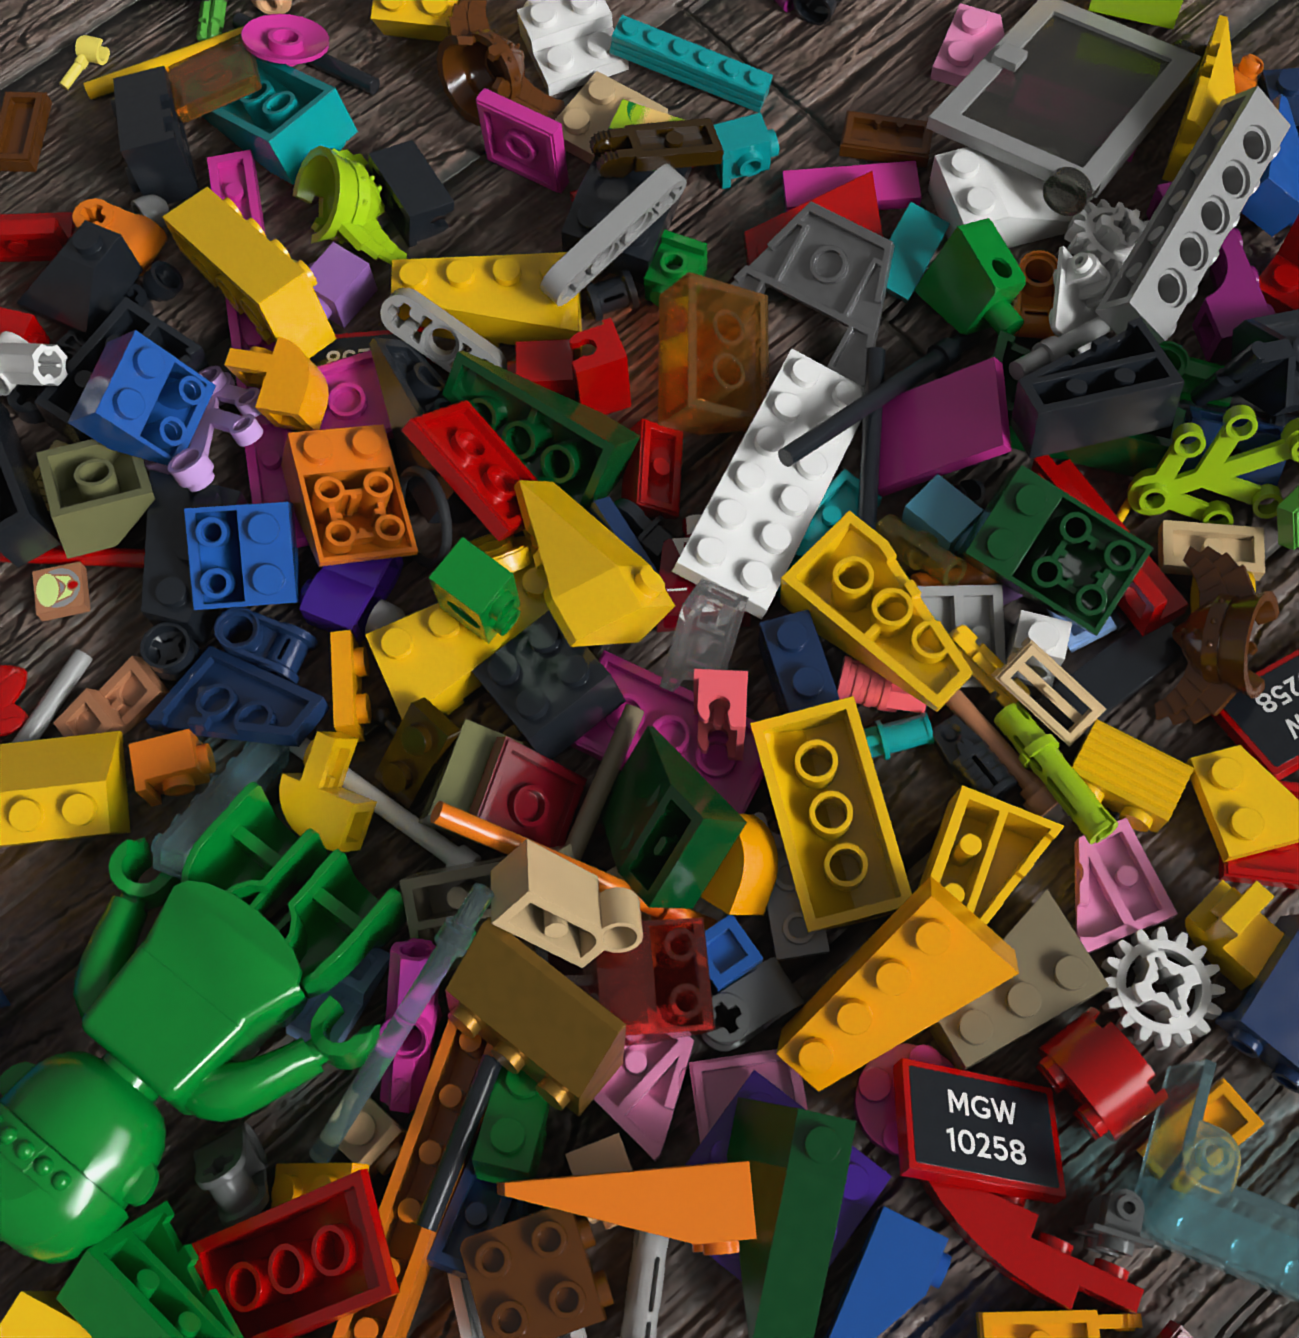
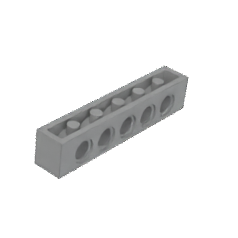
M1259 86L1221 100L1095 310L1117 335L1126 330L1128 322L1139 316L1158 344L1166 341L1177 328L1176 322L1187 303L1197 294L1201 279L1208 267L1218 258L1219 249L1229 231L1239 222V214L1247 200L1260 186V178L1268 164L1279 153L1280 144L1291 125Z

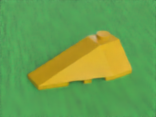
M1219 15L1206 47L1162 177L1163 180L1173 182L1221 100L1236 94L1229 20L1226 16Z
M519 480L515 484L514 489L525 529L535 537L538 550L533 555L536 568L545 571L548 586L543 591L546 605L570 647L638 643L675 607V604L665 590L663 579L653 570L652 566L558 485L548 481Z

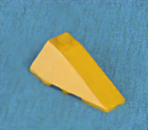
M849 510L781 577L780 603L792 613L809 609L818 635L938 712L972 676L973 671L941 622L935 620L921 598V591L914 580H909L896 560L897 554L890 543Z

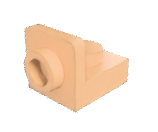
M360 1089L324 1128L322 1133L353 1163L369 1164V1176L373 1179L379 1172L385 1176L394 1169L407 1131L365 1091Z

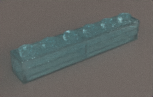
M247 741L243 751L237 757H232L228 761L226 769L219 776L214 775L204 792L196 794L190 806L182 814L178 813L174 817L171 826L163 834L159 833L154 838L151 845L153 868L181 880L182 870L194 843L246 785L254 781L264 791L289 763L290 746Z

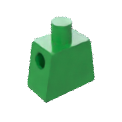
M986 218L957 226L914 289L915 292L959 333L964 335L991 327L998 336L1000 330L1014 335L1024 324V319L1011 303L1026 285V277L993 222Z

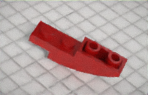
M918 1179L934 1206L952 1229L998 1272L1029 1293L1059 1309H1072L1077 1292H1080L1121 1312L1137 1313L1144 1289L1127 1282L1130 1274L1129 1271L1101 1258H1095L1093 1266L1071 1256L1074 1249L1073 1245L1050 1234L1040 1232L1038 1240L1031 1237L1039 1214L1024 1208L1027 1199Z

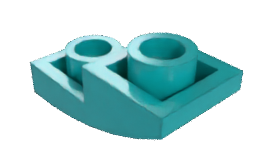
M912 202L908 205L889 239L895 247L886 292L907 303L950 225L947 221Z

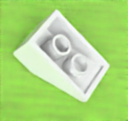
M970 147L934 156L928 192L939 218L950 223L946 231L948 239L957 226L989 218L1007 247L1011 248L1065 234L1078 209H1081L1067 177L1053 172L1050 175V181L1047 182ZM1048 152L1056 156L1055 152Z

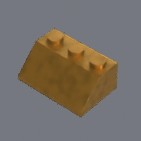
M488 917L479 928L445 989L450 1011L448 1017L456 1028L466 1036L474 1038L478 1034L494 1047L491 1050L493 1056L507 1070L514 1074H518L522 1070L538 1083L535 1087L537 1092L552 1107L562 1111L566 1106L577 1116H580L623 1064L626 1024L511 933L491 924V917Z

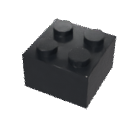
M550 610L472 670L491 698L535 752L550 760L557 757L626 702L611 674L586 646L570 647Z

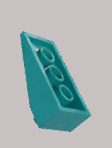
M244 46L235 49L179 93L183 102L243 151L251 149L254 159L265 169L292 185L295 184L302 161L312 149L321 145L331 150L335 148L340 151L345 146L346 141L358 132L335 87L286 64L260 59L247 51Z

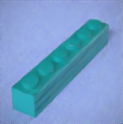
M621 15L612 34L611 54L760 113L769 93L773 79L772 74L625 15Z

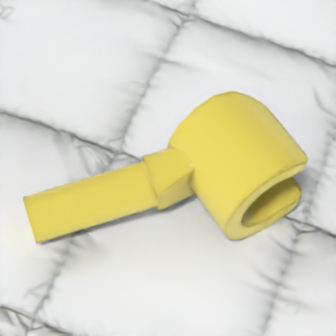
M83 35L77 39L75 45L77 57L59 82L62 88L69 90L80 73L86 69L89 62L98 65L107 63L110 50L108 47L101 46L103 42L101 38Z

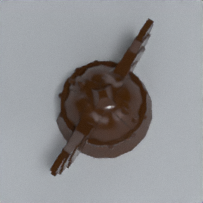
M461 0L459 5L454 4L451 17L448 16L446 21L449 36L445 37L439 44L436 56L438 75L444 92L453 107L465 120L476 126H481L476 98L486 88L555 120L566 107L564 101L544 94V92L534 87L524 77L525 56L524 52L519 50L520 43L515 45L506 37L491 31L486 17L487 0Z
M1190 546L1183 559V562L1190 568L1195 577L1200 593L1199 608L1188 616L1186 622L1177 626L1172 632L1173 639L1182 648L1188 665L1176 687L1164 699L1155 703L1156 720L1159 721L1169 717L1173 725L1190 720L1196 724L1211 714L1217 716L1238 691L1252 699L1259 697L1265 689V680L1251 670H1248V655L1253 656L1258 651L1256 643L1250 641L1254 620L1260 625L1277 619L1279 615L1277 598L1273 591L1256 594L1246 566L1243 564L1239 566L1227 552L1221 555L1209 546L1201 552Z

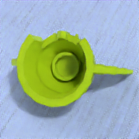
M321 145L312 149L302 161L293 189V197L309 204L312 203L315 196L319 197V217H316L311 226L317 233L312 234L311 244L329 239L331 241H339L340 244L350 242L357 251L362 250L373 259L380 258L391 265L392 260L407 259V253L399 249L389 239V236L381 229L377 221L378 216L384 213L385 208L380 197L382 186L377 187L374 182V176L368 175L365 169L368 162L361 153L353 155L349 150L338 151L335 148L331 150Z

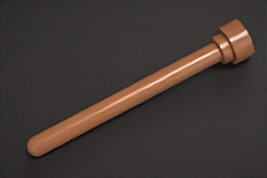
M959 689L945 704L989 745V749L1007 767L1011 776L1013 775L1016 778L1017 784L1023 789L1019 794L1025 800L1023 806L1026 810L1043 817L1058 802L1033 770L1024 768L1018 760L1019 754Z

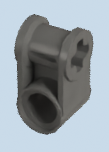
M773 957L755 966L737 982L712 996L705 1003L701 1012L700 1034L709 1048L717 1052H730L760 1033L783 1023L796 1014L806 1003L777 959ZM720 1012L725 1019L732 1016L736 1018L733 1028L734 1033L729 1034L724 1027L715 1031L713 1027L717 1013Z
M243 1123L194 1150L193 1155L196 1164L195 1181L200 1189L209 1190L218 1204V1216L224 1227H231L256 1216L265 1208L270 1197L266 1173L268 1160L258 1136L248 1123Z

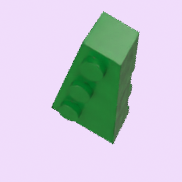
M165 1201L87 1249L56 1299L92 1338H244L217 1289L207 1290L194 1266L199 1257L192 1244L182 1245L170 1224L175 1214L168 1201Z

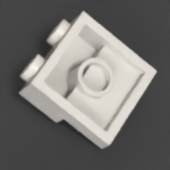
M527 0L523 8L517 9L520 35L549 96L585 85L596 71L609 77L629 70L628 60L610 53L614 28L612 13L605 0Z

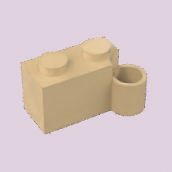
M528 839L522 842L491 870V924L572 964L583 968L604 950L612 953H623L638 947L642 942L643 929L640 901L634 891L624 887H614L599 893L598 876Z

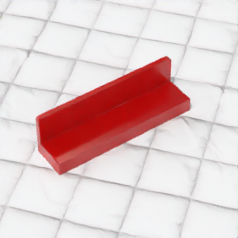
M73 213L0 214V262L50 261L75 230L72 218Z

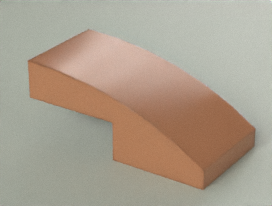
M131 656L99 690L86 688L53 723L63 737L122 731V735H124L146 718L170 691L143 658Z

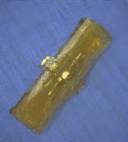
M893 514L885 516L878 523L876 532L890 543L893 550L902 556L903 562L913 570H924L938 579L944 586H955L964 577L967 562L939 545L937 538L930 532L925 530L917 531ZM911 544L929 554V557L912 547Z

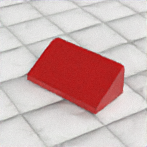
M642 418L630 428L631 431L640 435V438L623 474L621 498L636 503L648 518H656L661 514L664 519H676L679 517L683 431Z

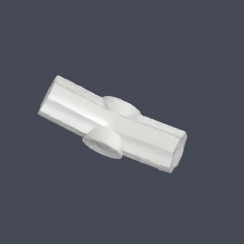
M2 332L0 334V396L9 395L18 384L59 386L68 375L66 371L67 356L57 344L28 343L13 332Z

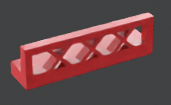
M1049 455L1034 458L1031 471L1129 532L1070 459L1057 465ZM1148 556L1117 605L1141 635L1145 636L1183 615L1189 603L1152 558Z

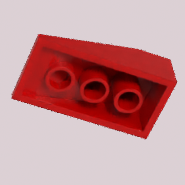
M368 1168L353 1172L192 1243L199 1257L194 1266L207 1290L217 1289L244 1338H298L400 1293Z

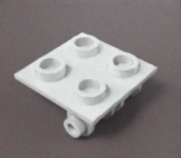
M1064 246L1059 247L1058 265L1053 273L1055 286L1054 304L1049 313V323L1056 336L1060 337L1099 316L1095 310L1115 278L1104 268L1094 254L1080 252L1073 257ZM1092 342L1073 351L1075 356L1089 350Z

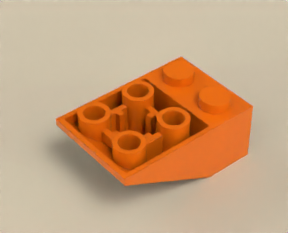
M384 424L287 433L281 466L290 502L294 506V513L319 567L417 555L418 548Z

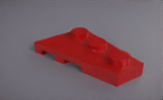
M873 171L810 200L883 237ZM810 201L744 232L743 240L748 266L769 247L767 244Z

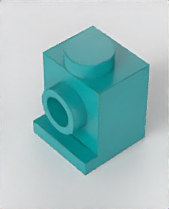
M761 112L714 124L724 150L722 163L713 165L722 189L731 187V179L754 176L759 172L769 170L771 158L779 156L777 135L774 129H767Z

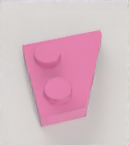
M655 1002L626 1031L623 1064L593 1099L654 1161L662 1154L694 1046V1040Z

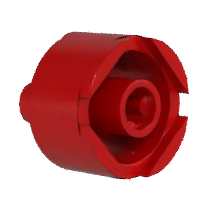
M1090 1007L1038 1048L1042 1059L1038 1061L1039 1064L1035 1068L1046 1084L1052 1088L1053 1092L1059 1094L1064 1089L1079 1106L1072 1113L1073 1116L1094 1141L1105 1135L1109 1140L1115 1142L1167 1101L1168 1094L1165 1088L1156 1093L1153 1092L1147 1083L1156 1076L1150 1065L1112 1022L1101 1028L1094 1021L1100 1014V1011Z

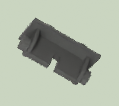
M1128 1189L1093 1197L1087 1206L1084 1225L1069 1227L1068 1233L1084 1238V1249L1118 1258L1119 1254L1133 1257L1134 1249L1154 1248L1155 1241L1140 1237L1145 1213L1144 1203L1138 1194Z

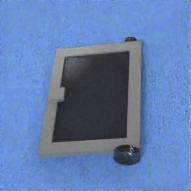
M1038 0L928 117L926 128L1044 180L1043 197L1046 204L1060 215L1074 216L1079 214L1093 197H1098L1188 85L1190 77L1198 68L1201 56L1195 54L1193 45L1187 40H1176L1169 44L1066 1Z

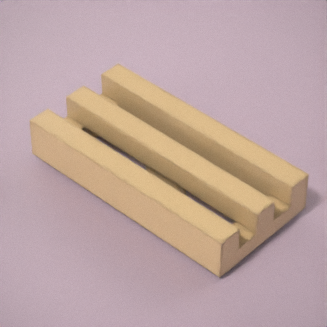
M1027 637L1021 643L1022 647L1016 654L1012 652L1006 659L1008 662L1001 669L998 667L991 675L1070 747L1106 708L1033 640ZM1032 655L1089 707L1083 715L1074 709L1025 663ZM1017 671L1074 722V725L1068 731L1011 679Z

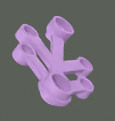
M210 366L198 372L215 384L216 388L192 437L189 448L174 456L168 466L144 459L145 467L149 472L153 470L171 474L181 487L188 488L191 492L204 489L215 477L213 473L214 465L208 457L214 428L230 433L236 443L242 447L253 444L263 434V429L255 418L261 414L255 408L260 390L256 387L245 389L234 386L235 380L231 374L223 372L219 366ZM225 403L234 404L241 415L220 410L219 406Z

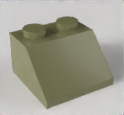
M94 439L36 452L51 516L67 559L116 547L155 500L142 458L110 450Z

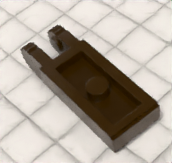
M710 118L625 125V128L598 131L589 141L594 156H598V162L596 163L599 174H601V177L604 176L610 179L612 177L624 178L633 170L634 172L657 170L664 164H670L673 168L721 164L724 154Z

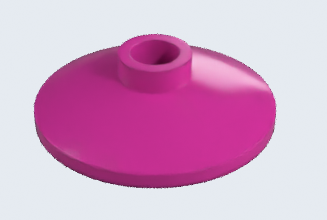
M271 14L257 17L249 21L241 32L242 44L251 54L260 59L286 64L290 67L314 61L322 57L329 49V35L327 31L318 23L296 15Z

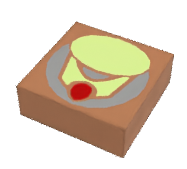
M80 561L32 571L36 615L42 621L91 611L87 569Z

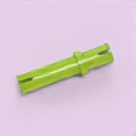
M1020 701L1016 704L1011 703L996 715L994 723L1015 746V749L1020 754L1018 758L1024 768L1032 769L1041 779L1063 810L1079 827L1078 829L1086 837L1089 844L1098 843L1113 833L1119 823L1103 807L1087 784L1065 760L1062 753L1058 750L1059 742L1052 734H1045Z

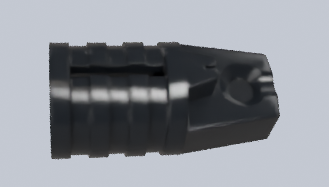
M956 715L947 718L933 729L934 746L946 764L948 771L957 778L960 786H966L1000 800L1018 783L1016 778L1008 772L1007 767L998 760V756L989 749V745Z

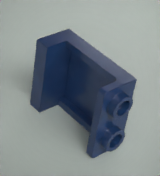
M1299 914L1279 917L1275 926L1284 933L1283 938L1238 1008L1233 1012H1222L1216 1018L1215 1023L1229 1033L1227 1040L1234 1048L1252 1058H1260L1273 1069L1271 1076L1279 1084L1295 1093H1299Z

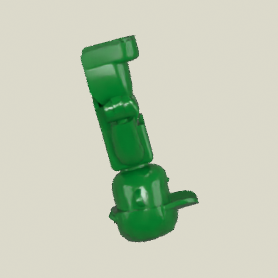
M254 781L244 787L194 843L184 863L182 879L167 866L151 882L138 883L141 875L152 866V852L145 838L138 840L127 839L117 846L111 855L108 867L110 878L121 891L119 897H111L95 926L76 970L73 997L82 1019L84 1032L107 1051L102 1058L85 1051H69L54 1054L37 1064L29 1062L15 1064L0 1077V1092L3 1095L0 1098V1241L5 1242L26 1257L50 1264L80 1259L87 1249L109 1237L129 1218V1213L125 1211L129 1204L137 1207L146 1204L151 1198L159 1180L157 1166L165 1149L166 1129L164 1117L154 1103L160 1096L184 1115H194L200 1119L218 1122L239 1119L269 1105L324 1072L322 1065L326 1062L338 1069L352 1070L363 1066L373 1058L380 1045V1024L361 1027L360 1031L348 1041L342 1043L330 1041V1032L334 1024L345 1012L340 1003L329 995L312 1018L310 1028L311 1039L305 1042L301 1037L280 1048L253 1057L267 1039L278 1034L296 1019L303 1011L308 1001L307 998L311 999L331 990L346 978L373 948L384 947L407 921L403 898L399 891L391 888L378 900L357 880L345 853L336 849L328 856L320 835L312 828L306 830L300 838L296 837L278 819L262 787ZM306 883L288 903L290 911L276 926H273L263 915L290 885L299 886ZM163 906L146 939L136 949L148 917L145 909Z

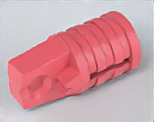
M845 655L836 688L840 699L854 696L856 704H862L868 708L874 707L880 711L895 713L897 710L916 713L925 712L926 705L860 661Z

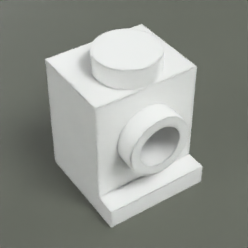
M1021 610L1010 633L1006 659L1012 652L1016 654L1022 647L1021 643L1029 637L1061 666L1065 660L1072 622ZM1032 655L1025 663L1052 687L1055 676ZM1019 671L1011 677L1012 679L1018 677L1024 684L1034 686Z

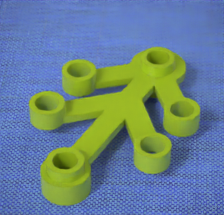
M1246 405L1233 406L1224 414V425L1196 468L1180 474L1178 472L1186 458H1193L1201 454L1206 447V440L1203 430L1198 424L1184 423L1179 425L1173 431V442L1157 468H1148L1140 471L1129 484L1127 497L1131 508L1142 515H1159L1171 510L1201 520L1202 523L1233 525L1232 511L1226 502L1216 500L1208 503L1185 494L1204 488L1251 504L1255 515L1260 518L1269 519L1277 516V506L1283 501L1281 491L1277 486L1272 484L1258 485L1236 476L1288 459L1299 462V418L1293 419L1285 425L1281 433V440L1229 457L1239 441L1249 439L1258 429V422L1251 407ZM1236 420H1249L1245 425L1241 427L1232 426V424ZM1186 437H1197L1191 444L1180 443ZM1151 493H1160L1156 496L1147 497ZM1267 498L1275 499L1270 504H1259L1262 500ZM1214 515H1225L1220 520H1210V518Z

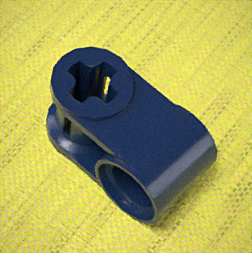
M234 607L224 611L216 620L214 627L215 636L226 653L296 685L300 680L297 673L308 652L315 650L318 645V640L302 628L286 622L276 621L243 607ZM246 630L253 631L248 640L243 643H233V639L238 633Z

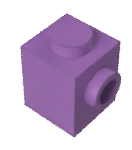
M334 242L317 261L308 265L317 280V285L313 289L327 319L343 328L346 327L378 290L369 263Z

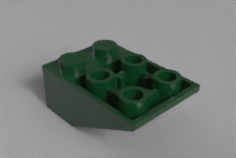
M1020 465L1008 472L956 556L1004 586L1097 636L1150 555L1153 547L1025 466Z
M647 726L615 780L601 812V819L617 871L649 908L693 909L747 823L654 726Z

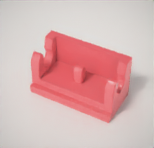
M694 669V715H698L697 739L702 753L706 754L710 746L708 736L710 733L720 730L728 737L726 742L728 760L743 761L748 671Z

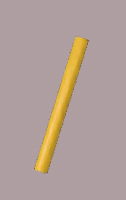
M243 27L84 82L85 90L92 100L114 92L113 78L160 66H165L168 73L242 47L241 32Z

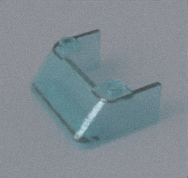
M1203 1059L1168 1066L1162 1087L1165 1088L1168 1094V1100L1156 1110L1135 1193L1142 1199L1145 1208L1140 1236L1155 1241L1157 1246L1299 1302V1210L1236 1185L1241 1166V1154L1236 1141L1224 1129L1203 1121L1217 1063Z

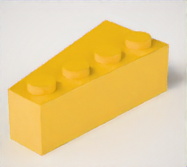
M206 187L162 216L180 251L215 288L217 286L220 288L229 303L240 315L245 312L256 326L257 333L268 345L274 341L276 343L278 337L285 338L296 344L310 359L337 339L313 289L317 285V280L310 268L302 260L295 263L282 243L276 238L270 241L253 218L244 219L230 198L226 197L222 200L210 188Z
M535 562L527 567L513 572L520 600V606L517 609L521 613L514 626L504 636L497 633L489 644L441 609L439 603L365 634L402 720L410 704L424 697L443 714L446 712L449 715L464 703L463 699L482 685L472 670L549 611L543 591L548 586L544 570L537 569Z

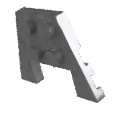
M810 201L767 244L769 247L749 266L745 265L734 276L735 280L720 295L716 294L708 302L706 308L710 312L745 329L766 289L770 287L848 327L827 368L865 387L866 352L868 348L875 347L895 246L892 241Z

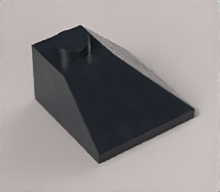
M85 220L67 239L16 303L23 310L90 338L142 273L143 269L121 234Z

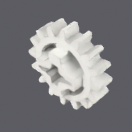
M1101 199L1097 206L1090 201L1086 202L1083 209L1077 210L1068 225L1069 229L1064 239L1071 242L1067 250L1070 254L1074 255L1080 252L1094 254L1104 268L1115 278L1149 220L1143 222L1139 219V210L1135 209L1132 211L1125 208L1121 202H1118L1115 208L1110 207L1105 199Z
M1158 927L1152 932L1150 940L1147 934L1140 929L1130 936L1131 944L1122 939L1113 947L1118 958L1108 957L1101 965L1106 972L1112 974L1111 977L1105 978L1109 986L1103 990L1104 992H1111L1112 999L1106 1002L1102 1009L1104 1012L1118 1011L1121 1017L1115 1026L1120 1031L1128 1026L1135 1029L1133 1043L1140 1045L1150 1036H1153L1156 1050H1164L1170 1046L1172 1037L1177 1046L1182 1048L1192 1043L1191 1033L1202 1037L1211 1030L1203 1018L1213 1020L1221 1015L1222 1010L1213 1004L1211 999L1223 995L1225 987L1211 984L1210 977L1216 974L1220 968L1218 964L1205 966L1200 960L1207 951L1204 945L1191 951L1186 947L1188 942L1187 933L1181 932L1170 941L1168 940L1165 927ZM1166 956L1173 958L1182 966L1168 960ZM1134 961L1135 965L1132 968L1136 977L1133 985L1126 988L1127 972ZM1154 982L1156 984L1166 983L1169 993H1155L1152 984ZM1195 989L1194 1005L1189 1015H1187V1012L1190 1011L1187 998L1190 990ZM1137 1009L1154 1016L1156 1022L1143 1016Z

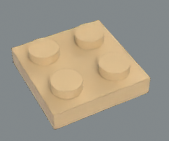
M596 71L555 121L562 123L565 151L591 164L594 154L589 146V141L598 131L608 130L622 99L668 114V108Z

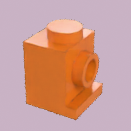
M190 729L128 744L135 791L152 807L162 804L161 794L167 796L188 794L195 790L196 785L211 782L209 774L216 772L215 758L209 743L203 744Z

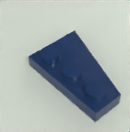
M209 646L145 720L153 731L174 733L190 729L196 736L299 747L330 708L323 696L213 646Z

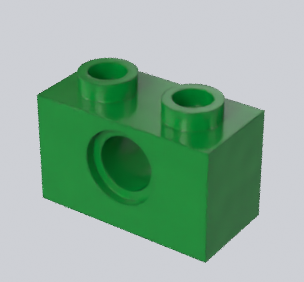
M464 537L458 541L429 576L440 608L488 644L497 633L504 636L514 626L520 616L521 611L517 609L520 606V600L514 574Z

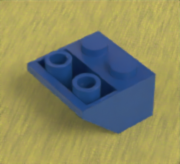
M134 330L107 342L68 423L110 450L168 466L174 456L188 448L216 385L140 332Z
M292 502L184 508L194 610L299 602L301 585L294 506Z

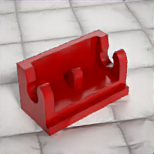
M612 318L602 320V325L573 335L569 340L571 349L580 348L585 344L593 345L596 348L592 355H583L572 362L579 403L604 415L631 407L628 359Z

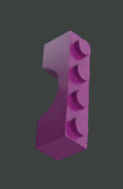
M1172 182L1157 185L1146 212L1148 220L1151 219ZM1237 228L1229 231L1219 249L1218 258L1209 266V276L1213 283L1214 293L1205 298L1192 324L1206 361L1211 363L1231 359L1233 329L1246 319L1275 314L1273 307L1265 301L1259 287L1258 272L1253 265L1249 264L1243 250L1242 236Z

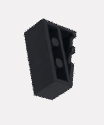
M165 66L113 78L115 98L111 99V105L118 123L120 152L128 165L125 169L133 192H142L143 195L153 194L160 196L167 204L189 199L200 192L178 96Z
M125 297L66 364L68 375L59 386H47L34 402L50 427L74 443L91 440L93 438L70 425L68 421L107 342L137 330L197 373L209 367L203 347Z
M150 470L149 481L155 500L147 510L141 612L153 626L165 622L179 624L189 633L195 643L206 645L220 608L194 610L184 508L245 505L248 503L241 491L209 484L200 491L191 492L188 488L181 487L172 475Z

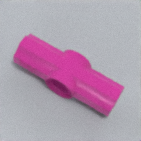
M412 938L408 941L395 942L390 950L386 1019L380 1029V1045L383 1048L380 1101L386 1103L391 1111L410 1113L416 1109L434 1060L435 1035L442 1018L441 1007L438 1003L442 949L436 947L430 940ZM403 1021L413 1023L419 1030L409 1028Z

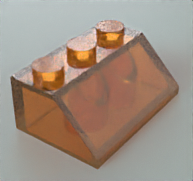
M688 272L659 295L658 425L697 435L747 431L769 391L768 295Z

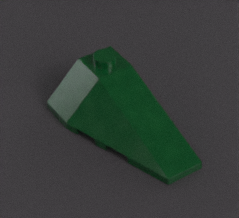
M463 350L458 351L442 393L451 404L468 400L538 481L554 482L587 511H589L594 500L607 497L623 477L640 438V435L597 410Z
M741 1097L737 1098L727 1150V1162L749 1161L757 1236V1239L739 1240V1260L748 1338H814L847 1179L856 1121L784 1105Z

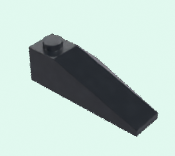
M374 337L369 345L402 470L404 471L408 467L417 465L426 468L435 476L445 493L452 523H464L476 517L402 432L403 427L411 418L452 405L442 394L446 381L419 351L403 340ZM413 476L409 479L407 487L415 499L419 511L425 517L427 523H441L438 507L430 487L422 477Z

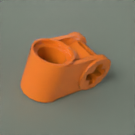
M87 199L76 206L72 214L76 228L86 220L121 234L143 269L139 276H143L168 240L165 231L152 219L140 214L131 213L102 199Z
M1042 250L1027 253L1020 261L1019 267L1026 277V285L1011 305L1024 319V324L1014 334L1016 338L1046 339L1050 336H1056L1049 323V313L1054 304L1055 286L1053 273L1057 269L1058 259L1049 252ZM1030 279L1038 280L1041 283L1033 282Z

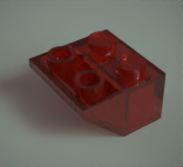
M704 918L642 921L643 939L638 947L623 953H612L604 950L587 964L590 996L626 1024L624 1046L653 1044L715 1030Z

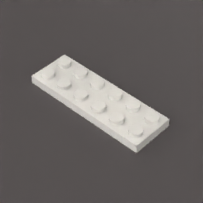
M791 348L672 572L762 619L781 584V577L787 572L861 420L791 467H786L781 463L778 451L863 396L864 387Z

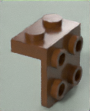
M548 1208L469 1236L463 1240L460 1251L484 1338H557L608 1319L605 1307L614 1304V1300L604 1268L594 1272L587 1248L596 1246V1241L587 1217Z

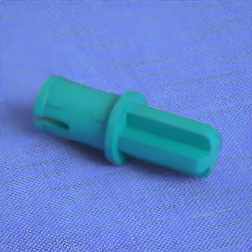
M926 712L884 724L880 720H876L873 727L864 729L872 758L883 756L884 760H888L891 753L925 744H934L933 730Z

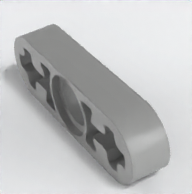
M399 288L383 302L380 314L384 326L449 373L457 352L464 350L466 345L471 348L468 353L481 359H486L488 362L506 370V359L499 348L418 291L411 288ZM403 303L411 307L409 311L410 317L405 321L398 316L400 313L399 307ZM428 317L432 321L421 334L417 329L422 325L424 319ZM443 328L450 331L456 341L455 349L446 351L437 347L432 337L433 330Z

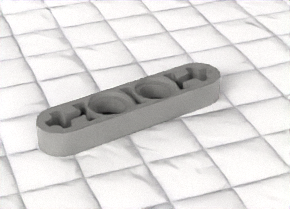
M664 164L659 167L549 269L540 284L541 291L557 306L568 303L678 200L686 187V179L670 164Z

